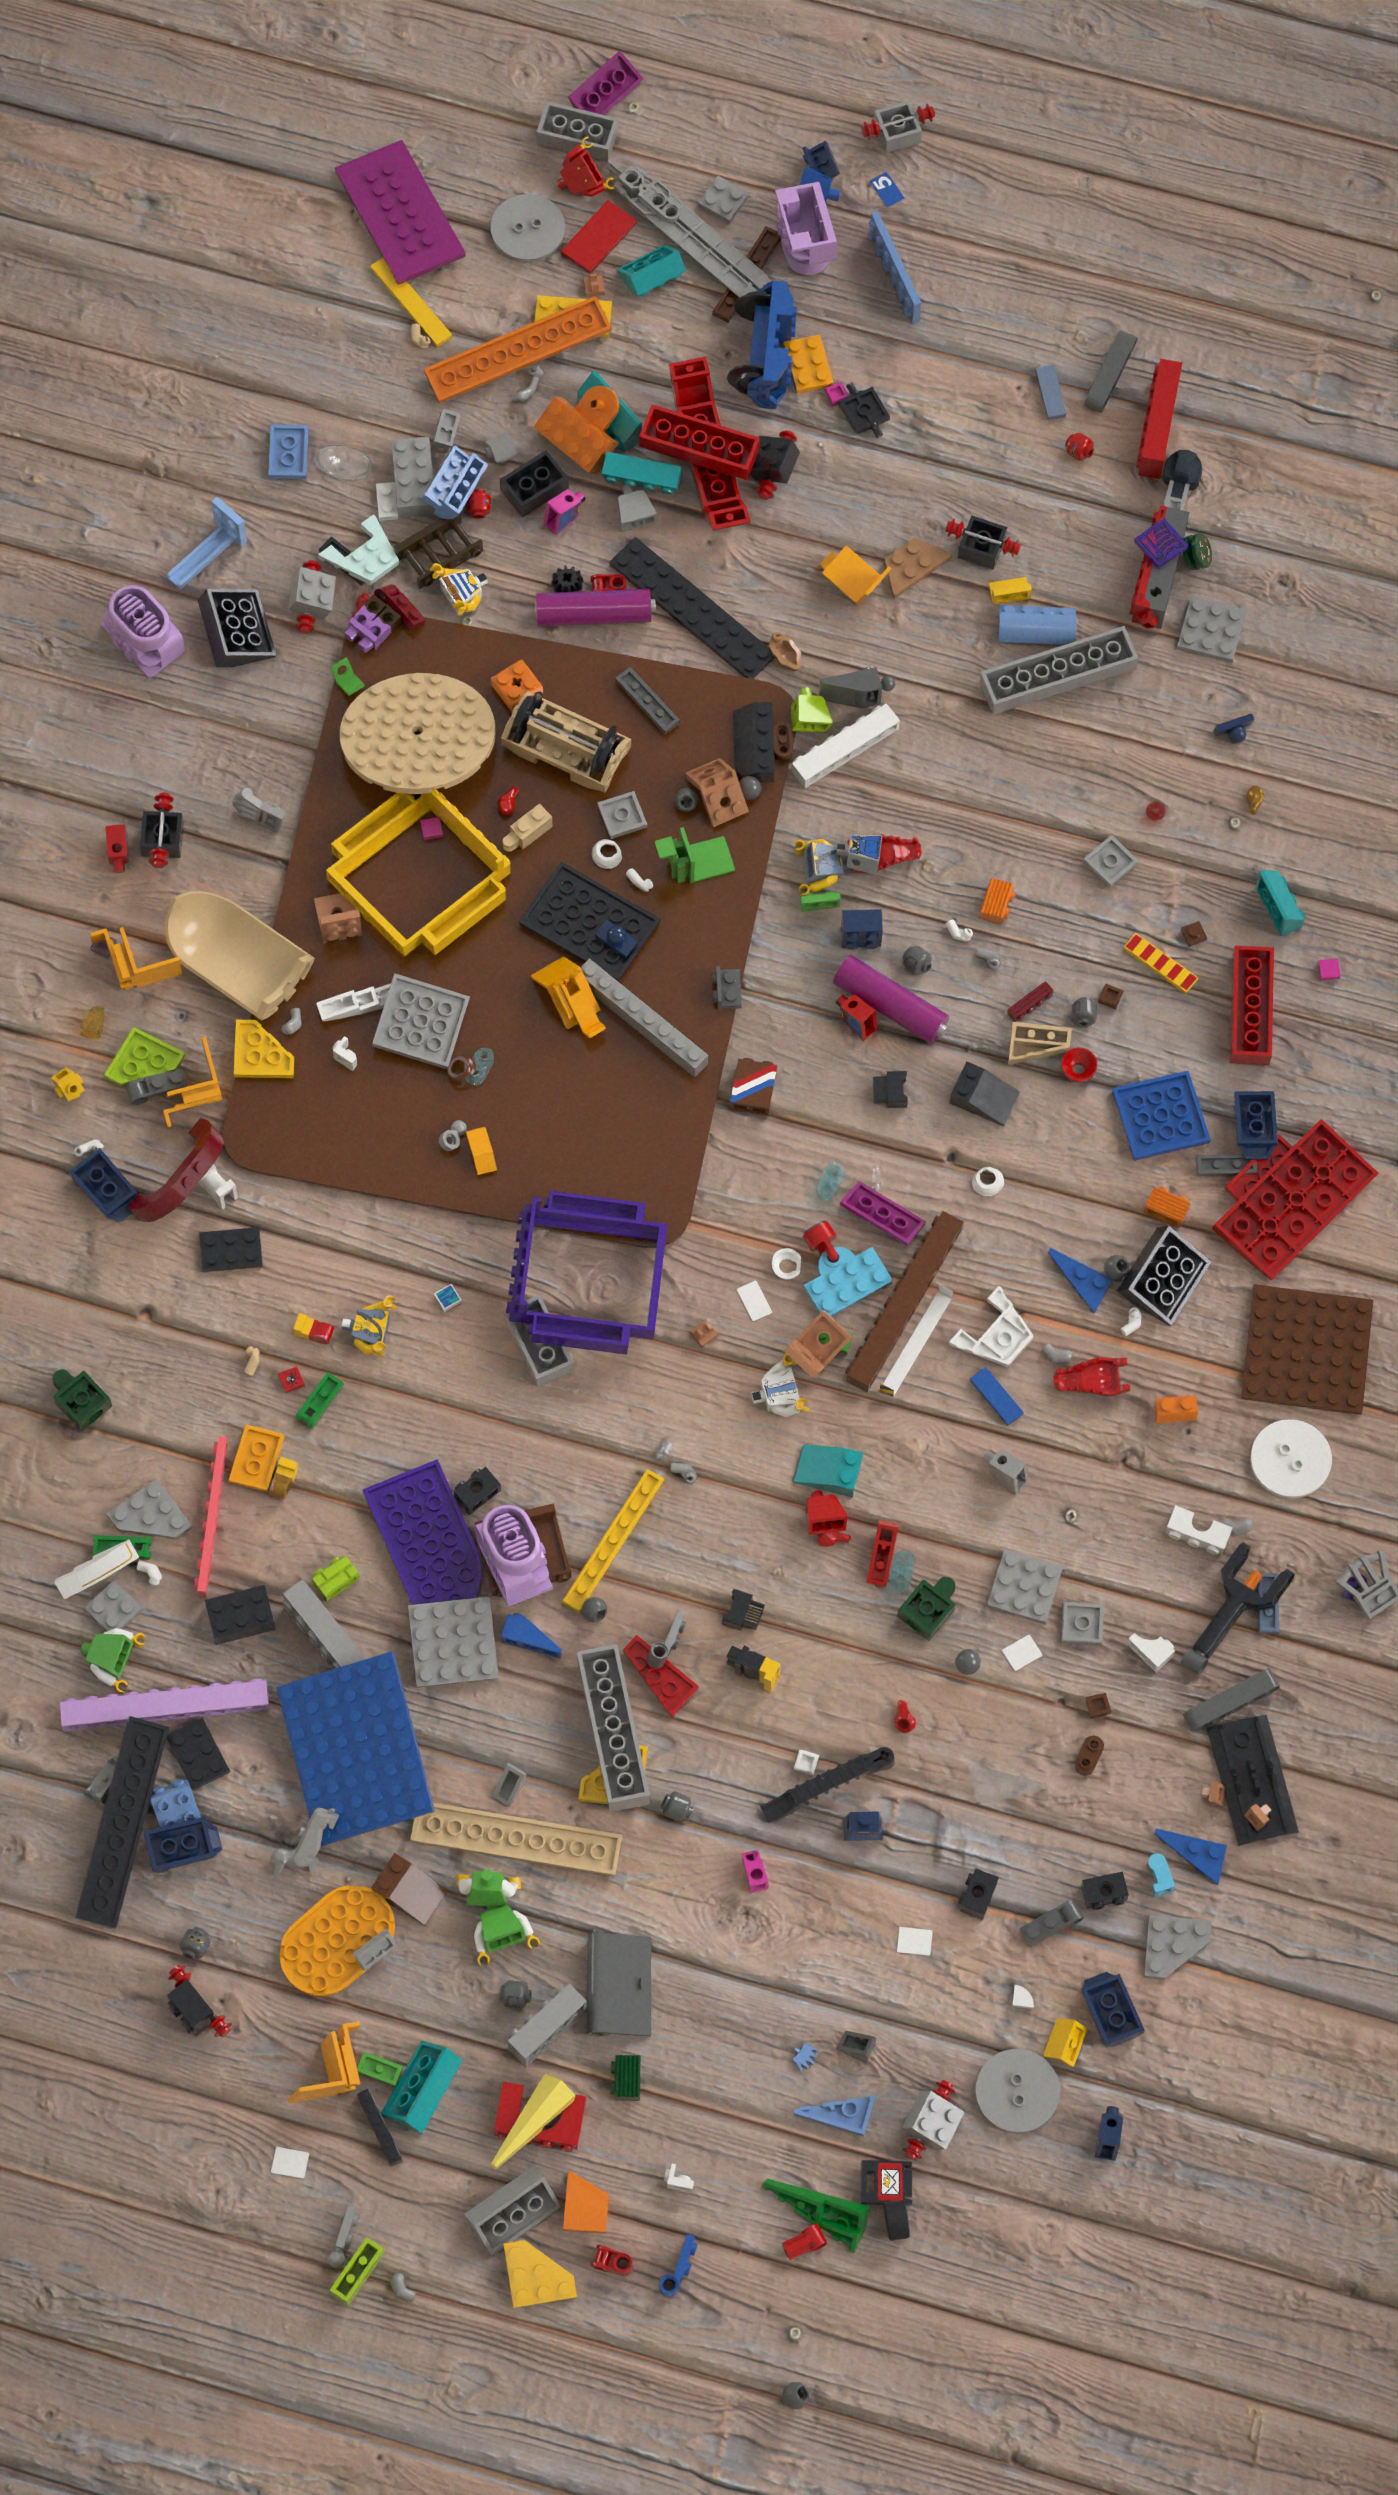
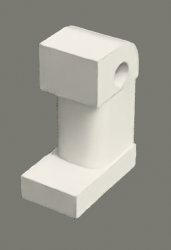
M214 1164L198 1183L213 1197L222 1210L226 1208L224 1202L225 1195L229 1193L234 1200L238 1198L236 1185L231 1179L226 1182L217 1173Z

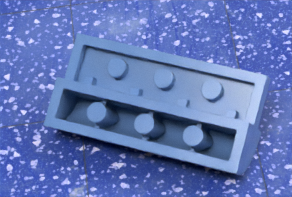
M454 445L422 499L436 509L433 513L436 516L444 519L457 517L488 463L474 453L470 456Z
M999 605L998 642L1058 645L1075 642L1076 608Z

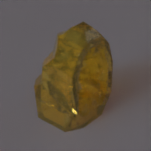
M95 1006L89 1010L81 1024V1036L92 1039L101 1038L104 1024V1007Z

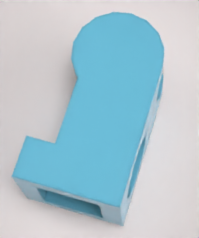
M1158 1853L1151 1855L1148 1860L1147 1869L1153 1875L1155 1881L1151 1889L1154 1897L1173 1892L1175 1884L1165 1857Z

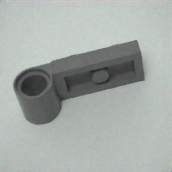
M181 1068L133 1080L127 1083L125 1087L131 1104L136 1106L147 1102L149 1098L188 1087Z
M677 1611L665 1644L657 1642L651 1646L647 1656V1663L652 1668L658 1669L663 1667L671 1649L676 1650L680 1640L676 1636L678 1632L682 1634L686 1624L683 1621L685 1613Z
M1072 1899L1019 1929L1031 1948L1062 1929L1079 1923L1084 1919V1916L1075 1900Z

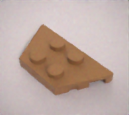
M913 538L886 557L884 561L886 569L888 566L892 568L888 572V579L894 599L952 559V554L917 538Z

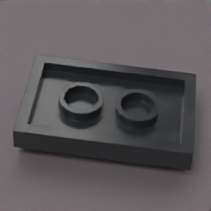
M259 1227L199 1232L203 1272L263 1267Z
M203 1717L167 1735L166 1739L193 1791L230 1773V1769Z

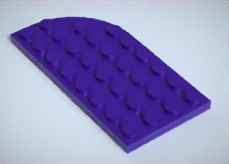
M438 1459L362 1490L412 1605L477 1597L482 1580L480 1555Z

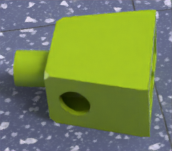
M805 687L800 689V695L796 697L791 705L792 731L826 733L833 722L824 698L822 696H813L811 688Z

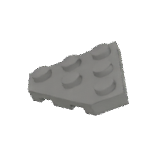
M157 1479L107 1513L108 1518L119 1532L139 1533V1535L162 1536L176 1540L192 1529L190 1522Z
M1149 1915L1144 1978L1165 1980L1197 1952L1210 1943L1212 1921Z

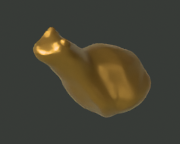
M1257 785L1247 790V801L1250 803L1248 812L1252 815H1256L1265 797L1263 790Z

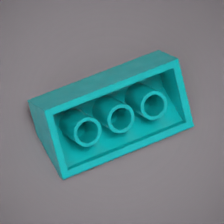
M596 370L591 372L578 389L577 404L584 394L594 386L611 388ZM618 396V414L605 433L619 443L616 449H620L625 453L639 443L642 422Z
M606 452L602 470L603 479L609 483H616L618 481L623 482L624 485L629 487L638 485L643 486L642 488L645 490L653 491L658 489L662 493L670 495L672 492H678L683 477L681 466Z
M421 2040L383 2108L381 2115L409 2130L422 2134L463 2059L447 2047Z

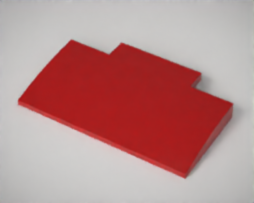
M1322 1119L1294 1146H1291L1278 1134V1145L1271 1153L1269 1159L1251 1160L1224 1188L1237 1202L1214 1224L1212 1230L1271 1281L1379 1174ZM1257 1161V1174H1244L1248 1169H1253L1252 1165Z

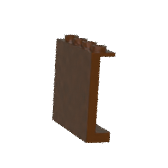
M554 1503L524 1510L545 1548L546 1554L544 1555L547 1560L546 1566L549 1571L550 1581H556L557 1583L566 1582L568 1578H572V1573L560 1533ZM483 1520L474 1522V1524H480L483 1522ZM481 1552L492 1596L503 1597Z

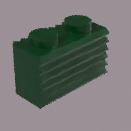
M615 2055V2061H611V2074H615V2082H611L610 2095H615V2101H640V2055Z

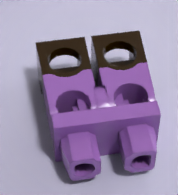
M373 594L355 616L349 620V627L344 633L345 637L353 642L359 636L362 640L358 643V647L364 653L368 652L372 647L376 650L379 644L384 642L395 628L398 629L402 625L401 616L389 606L387 607L384 602Z

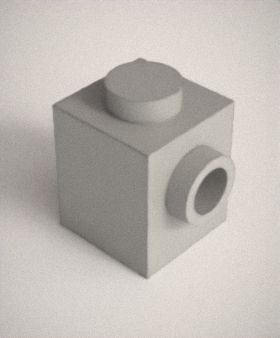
M506 433L485 441L487 446L485 448L486 455L496 463L506 462L509 460V457L517 454L511 437Z

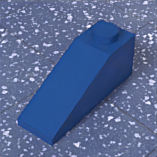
M518 1613L508 1614L501 1635L502 1643L561 1659L562 1649L531 1621L526 1619L524 1615Z

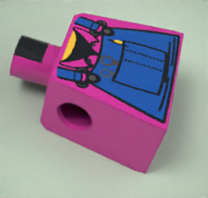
M565 490L548 501L543 523L558 535L578 517L581 503L585 501L583 493L578 491L574 494L570 490Z

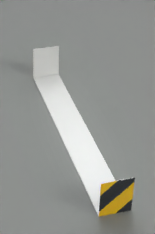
M939 1284V1290L886 1380L883 1384L880 1383V1390L894 1397L950 1303L953 1291Z

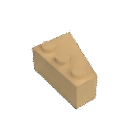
M1013 1022L1008 1065L1068 1052L1072 1028Z

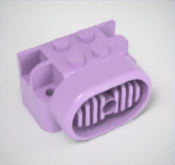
M814 182L775 190L778 200L777 220L779 224H777L778 235H781L782 249L789 267L802 275H814L822 272L830 261L836 260L837 240L820 183Z
M130 585L118 589L111 596L108 606L109 610L104 613V622L101 626L112 637L114 645L117 648L121 647L125 657L130 662L133 661L149 679L185 653L181 633L170 622L166 610L146 589L137 585Z
M502 1505L489 1511L484 1517L483 1522L475 1525L476 1539L507 1606H512L552 1590L553 1586L549 1579V1571L546 1566L547 1560L544 1555L546 1551L527 1513L513 1505Z

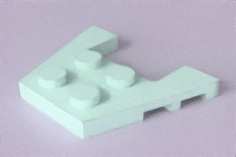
M374 514L361 523V529L371 537L369 541L346 557L330 545L319 553L318 559L333 564L337 569L341 568L349 572V575L369 585L398 566L399 559Z

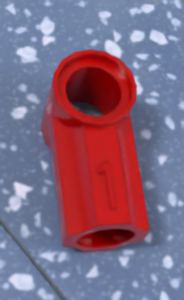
M814 2224L804 2229L801 2234L783 2242L782 2247L786 2256L791 2261L809 2251L813 2252L827 2244V2241L819 2225Z

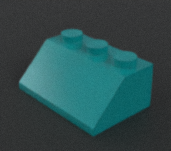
M666 245L616 269L630 292L637 296H644L649 293V290L662 287L666 281L677 279L681 276V273L686 271L679 251Z
M1261 870L1259 871L1255 888L1280 936L1301 929L1305 916L1303 911L1298 909L1294 894L1289 892L1285 877H1281L1279 871Z

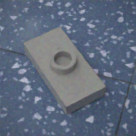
M385 1928L352 1953L362 1970L366 1971L398 1945Z

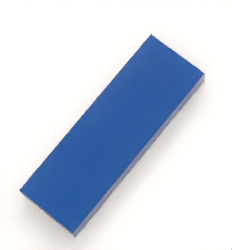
M986 1367L970 1378V1382L1007 1426L1023 1415L1024 1412Z

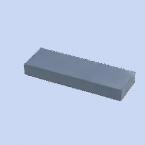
M1049 365L1036 368L1035 372L1047 419L1066 417L1067 413L1055 366Z
M1260 1573L1264 1576L1257 1585V1591L1261 1598L1278 1577V1573ZM1279 1601L1272 1609L1258 1611V1634H1279Z

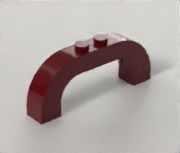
M200 1118L188 1132L197 1143L169 1180L154 1193H139L129 1205L128 1210L139 1221H156L172 1212L186 1199L217 1160L222 1150L224 1139L222 1134L208 1120Z

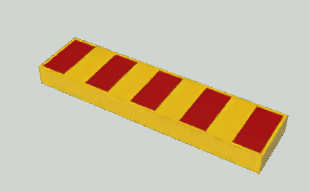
M1137 933L1124 946L1123 950L1185 994L1198 981L1197 976Z

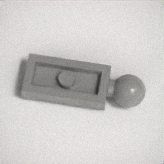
M348 2205L335 2245V2251L331 2252L328 2256V2262L334 2268L341 2267L345 2262L343 2252H345L346 2247L351 2245L353 2235L350 2233L352 2227L357 2226L360 2216L357 2214L356 2207Z

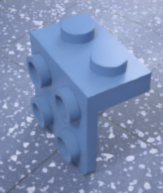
M177 1779L171 1783L172 1785L153 1788L150 1801L160 1827L201 1818L187 1779Z

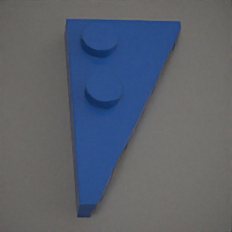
M1050 1248L1048 1254L1051 1256V1260L1055 1265L1059 1266L1064 1273V1277L1077 1290L1080 1298L1084 1299L1090 1307V1311L1095 1314L1113 1279Z
M1155 1829L1154 1834L1158 1836L1159 1840L1173 1848L1186 1862L1194 1865L1195 1869L1210 1878L1212 1883L1215 1885L1219 1884L1227 1845Z

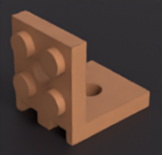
M721 758L685 773L687 780L700 790L713 827L749 812L735 770ZM723 797H728V803L724 806H721V799Z
M341 893L314 898L323 944L327 943V940H344L347 936L353 937L357 934L358 937L362 936L359 909L356 910ZM335 910H340L342 912L332 915V912Z
M823 1309L806 1329L786 1347L784 1352L808 1375L814 1378L853 1336ZM820 1333H827L830 1340L828 1343L820 1341Z

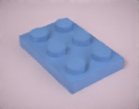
M271 425L269 479H307L309 425Z

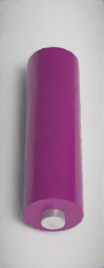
M650 589L536 593L535 598L537 627L651 622V612H656L655 599H651Z
M850 954L837 970L833 984L851 995H857L870 1007L926 1042L933 1044L946 1033L948 1029L946 1025L950 1017L948 1014Z

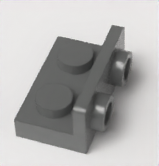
M716 966V972H712L713 984H717V990L713 991L714 1002L718 1003V1009L741 1008L740 969L720 970V966Z

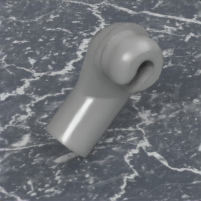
M299 1008L291 1009V1020L282 1025L281 1030L285 1035L293 1034L301 1027Z
M401 2273L394 2274L390 2280L394 2294L397 2297L413 2302L416 2292L405 2287L403 2282L404 2276Z

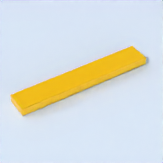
M384 258L370 265L373 273L417 324H420L422 331L437 348L452 339V334L410 284L408 282L397 284Z

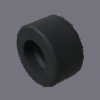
M905 2201L885 2202L884 2214L889 2240L910 2238Z

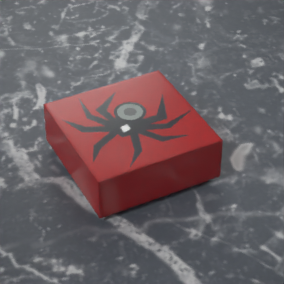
M297 1366L278 1373L286 1393L305 1386Z

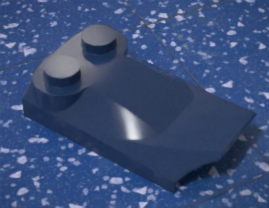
M1235 1091L1234 1111L1238 1147L1247 1160H1267L1278 1145L1274 1091Z
M100 1148L68 1172L74 1183L83 1190L105 1217L122 1222L132 1214L128 1207L137 1197L138 1193Z
M205 1817L144 1831L153 1873H164L172 1868L215 1858L223 1850L217 1826L209 1823Z
M1105 1972L1084 1980L1081 1992L1105 2048L1125 2043L1144 2033V2027L1120 1974L1113 1975Z

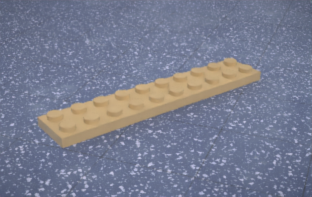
M433 1803L434 1813L414 1818L410 1842L616 1876L623 1838L621 1834Z

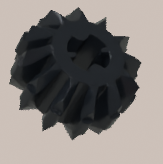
M565 565L564 570L558 568L557 573L552 575L551 586L554 587L555 593L578 592L583 589L584 579L581 576L580 570L575 571L574 566L568 569Z

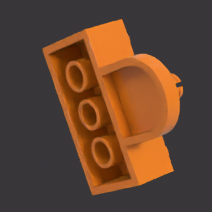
M594 386L584 394L576 407L564 398L554 397L534 425V428L588 473L598 474L604 465L606 452L613 453L619 444L605 433L618 414V396L609 387Z

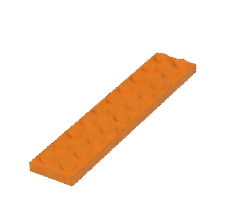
M594 296L424 368V372L440 404L612 331V328L597 297Z

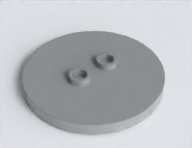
M522 194L511 197L495 210L491 219V237L496 248L506 257L518 262L529 263L546 259L559 249L564 240L565 221L560 209L552 201L539 195Z
M1009 2049L997 2053L984 2064L977 2077L975 2096L982 2115L990 2124L1008 2133L1022 2134L1039 2129L1051 2119L1059 2103L1060 2085L1053 2067L1042 2056L1025 2049Z

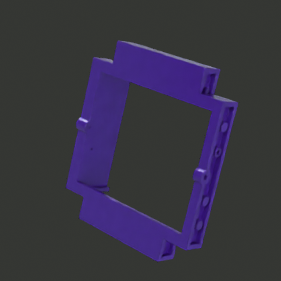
M550 1191V1197L545 1198L544 1208L540 1207L541 1198L533 1197V1204L524 1205L523 1213L519 1212L518 1224L522 1226L521 1230H517L515 1241L519 1242V1248H514L513 1260H517L516 1266L512 1265L511 1277L515 1279L514 1284L510 1283L508 1295L512 1296V1301H507L506 1313L510 1314L509 1321L529 1324L528 1334L532 1335L531 1342L627 1355L630 1337L653 1340L667 1224L644 1221L646 1203ZM534 1225L657 1241L647 1326L527 1311L528 1302L524 1301Z

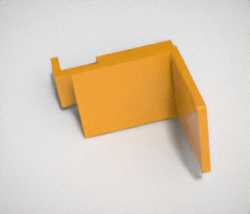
M847 545L838 555L831 550L817 567L818 570L824 569L821 574L857 606L861 605L892 569L888 566L880 575Z
M123 927L120 928L122 944L114 945L113 940L109 937L107 928L90 933L92 944L106 941L121 989L125 988L127 990L133 988V986L139 988L182 975L179 957L137 969Z
M561 957L531 975L532 980L548 990L567 1030L579 1024L583 1034L591 1038L606 1029L605 1025L599 1021L596 1015L601 1009L580 966L565 957Z
M203 1037L201 1042L212 1080L167 1092V1099L182 1096L183 1101L181 1104L174 1105V1108L163 1110L168 1129L172 1128L168 1114L222 1100L206 1037Z
M360 2021L342 2024L337 2029L339 2042L337 2041L335 2031H333L320 2043L329 2083L298 2088L288 2098L289 2104L332 2097L338 2093H349L356 2089V2085H360L348 2033L356 2031L361 2026Z

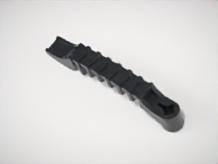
M881 1747L871 1753L859 1755L858 1758L853 1760L850 1759L845 1764L837 1765L838 1767L832 1770L829 1769L821 1775L818 1774L815 1778L808 1779L801 1785H796L795 1788L787 1790L776 1799L760 1806L767 1822L771 1823L794 1813L800 1808V1804L808 1805L810 1799L814 1798L817 1800L819 1799L818 1795L822 1793L828 1794V1790L832 1788L838 1789L839 1785L843 1783L847 1785L850 1783L849 1780L854 1778L858 1780L860 1775L866 1774L868 1776L892 1768L895 1764L894 1753L888 1747ZM886 1755L889 1761L885 1762L884 1759L882 1760V1756Z

